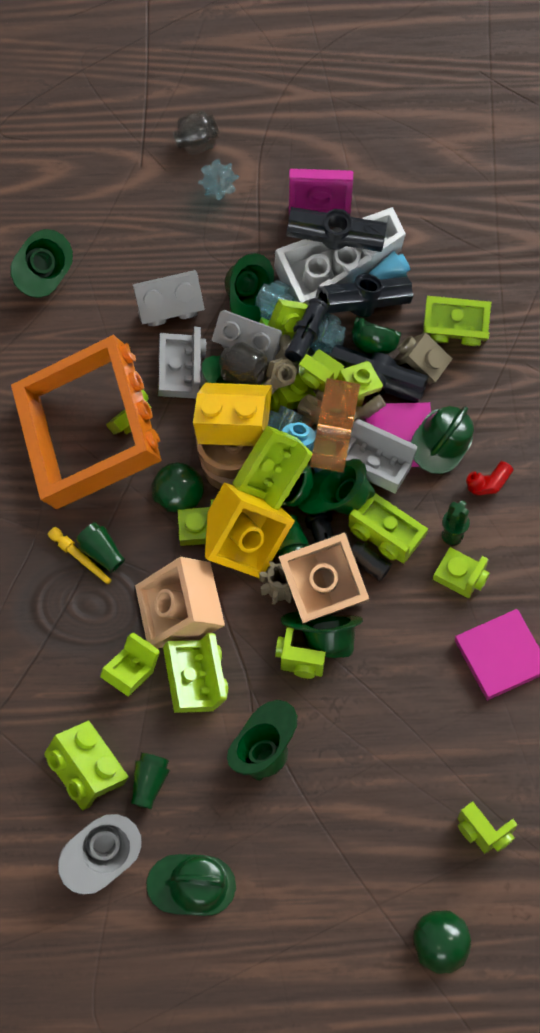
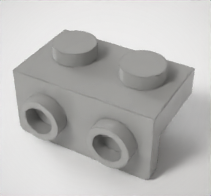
M196 270L132 284L138 307V315L142 324L148 323V326H158L166 323L168 318L179 316L180 319H188L197 316L198 311L205 310Z
M223 310L219 313L211 341L222 344V347L232 352L241 351L252 355L251 357L256 361L269 363L276 359L275 356L280 351L279 341L282 332L276 328Z
M194 326L192 335L160 333L158 396L196 399L199 387L206 383L201 372V358L206 356V339L201 338V327Z
M357 419L353 425L351 436L338 454L334 466L350 459H360L366 465V478L369 482L396 494L411 469L417 446Z

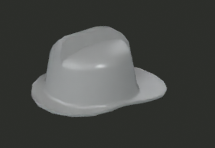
M118 814L104 815L87 825L61 851L58 860V873L63 884L71 891L83 895L96 893L106 887L138 858L141 850V835L137 826L129 818Z

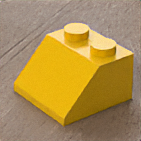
M205 383L197 393L193 419L198 444L255 446L264 429L268 426L272 385Z
M224 482L208 510L205 558L259 578L260 572L267 571L269 562L275 557L295 520L282 507L279 510L273 509L264 499L239 491L235 486Z

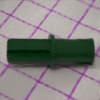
M463 500L459 504L452 502L448 512L442 519V526L444 528L442 539L451 546L461 543L460 540H463L464 533L470 525L468 517L470 511L466 509L467 503Z

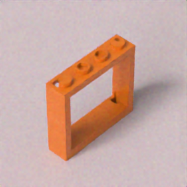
M111 335L11 384L40 500L55 509L62 508L162 461L158 449L160 438L156 431L152 429L150 422L153 414L149 404L144 400L141 391L144 389V383L138 372L135 371L133 364L136 361V356L131 353L129 344H124L115 335ZM112 362L135 446L62 479L40 396Z

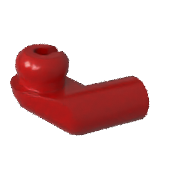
M500 461L491 475L483 476L482 473L472 472L466 478L467 489L475 495L496 494L513 473V467L507 462Z

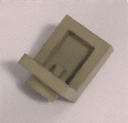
M427 333L415 337H407L399 345V354L394 359L398 366L407 363L416 372L429 376L428 384L435 383L452 360Z

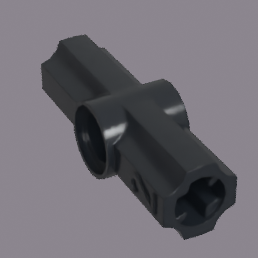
M291 207L286 236L323 242L327 248L332 250H339L347 246L382 252L387 223L351 217L349 213L342 209H333L326 213ZM338 227L341 228L343 231L334 232L330 228Z
M371 274L358 275L354 283L318 287L316 292V298L324 301L329 307L326 314L350 311L360 317L371 316L375 308L410 304L414 296L412 283L408 277L380 280Z
M338 344L333 348L330 357L341 363L344 369L366 361L372 364L383 387L381 391L371 395L381 396L388 393L413 403L421 401L429 376L398 366L393 358L384 353L374 352L369 356Z

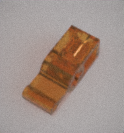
M327 378L310 467L344 473L360 384Z

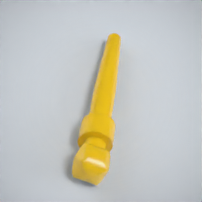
M53 527L48 532V537L52 541L58 542V546L65 553L69 552L106 584L111 582V579L74 545V541L68 536H63L59 528Z

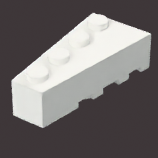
M393 207L362 218L387 223L382 252L347 246L339 250H332L327 248L323 242L305 239L276 249L274 268L289 300L308 305L310 299L316 298L318 287L352 283L358 275L368 274L392 251H395L396 254L401 252L406 233ZM338 227L331 229L334 232L343 231L341 228Z

